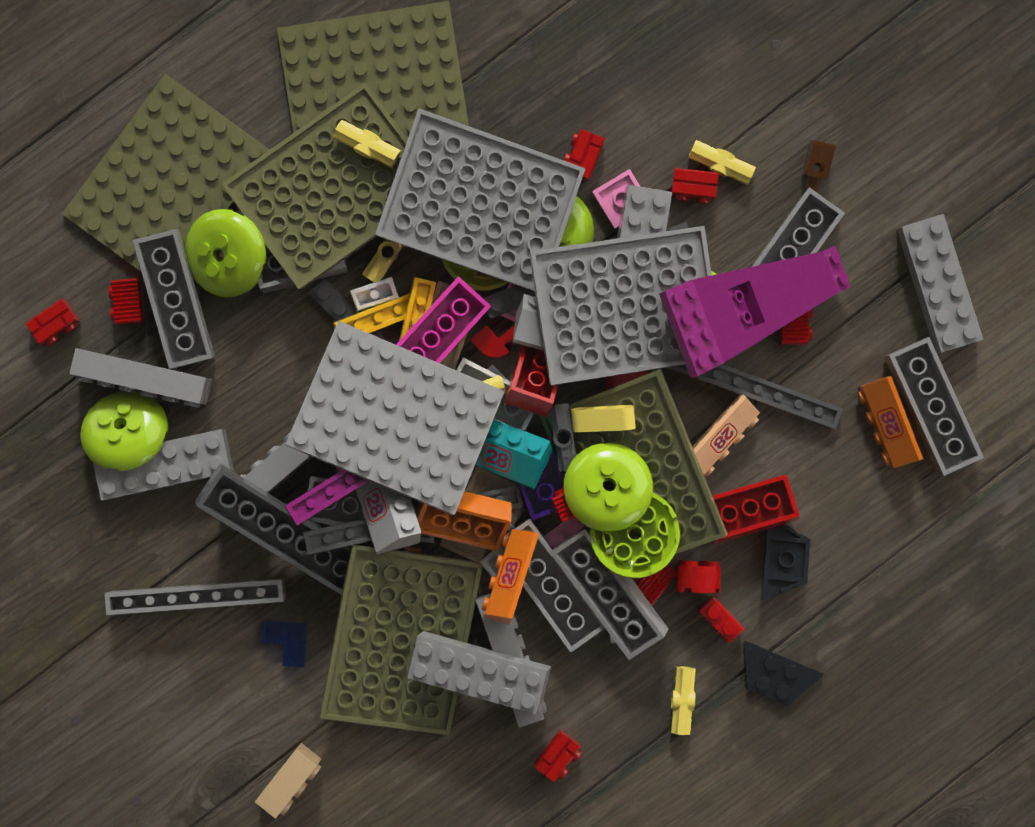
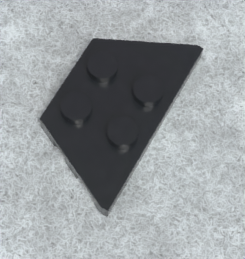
M788 525L766 529L761 600L807 584L811 539L797 533Z
M746 640L744 641L746 686L750 691L789 706L823 677V673Z

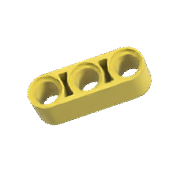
M633 405L577 407L571 409L573 432L623 431L636 428Z

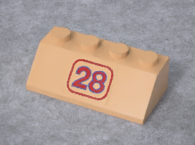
M744 395L737 396L692 446L706 478L715 469L713 464L718 459L722 461L729 454L730 451L727 449L732 443L737 445L744 437L742 432L747 427L751 429L759 420L757 416L760 412Z

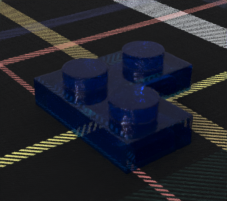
M263 621L262 643L284 644L282 666L305 667L308 623Z

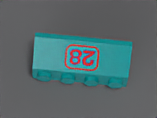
M493 419L475 466L535 489L553 453V449L549 440Z

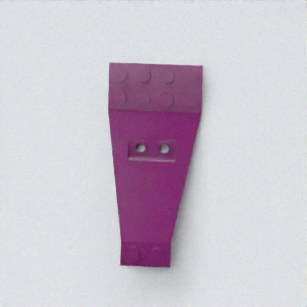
M833 246L813 254L689 280L659 293L689 374L693 378L725 363L822 302L849 288L850 284L842 266L840 255L836 247Z

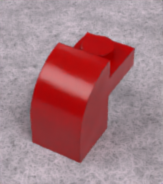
M515 325L500 338H497L491 329L485 326L470 340L483 355L490 358H501L510 353L505 345L509 344V346H512L514 344Z

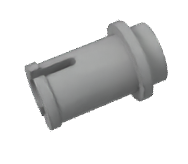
M522 507L511 510V523L508 531L516 528L514 525L525 511Z

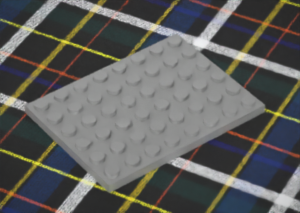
M418 108L375 236L535 292L529 252L559 247L586 168Z
M704 226L529 252L549 385L686 364L659 293L689 280L712 275Z
M338 321L285 446L454 516L505 391Z

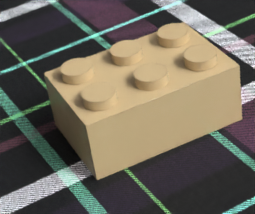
M300 743L262 791L255 803L275 819L279 814L284 816L294 802L292 797L298 798L307 786L306 779L308 778L311 781L321 768L319 765L321 758L304 744Z

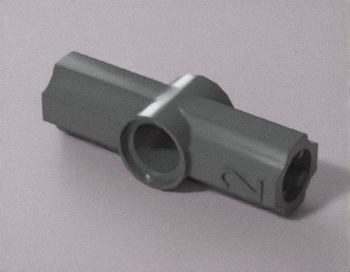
M569 403L552 405L550 409L559 472L567 471L570 463L577 456ZM565 431L569 434L570 440L568 443L559 441L558 435L560 432Z

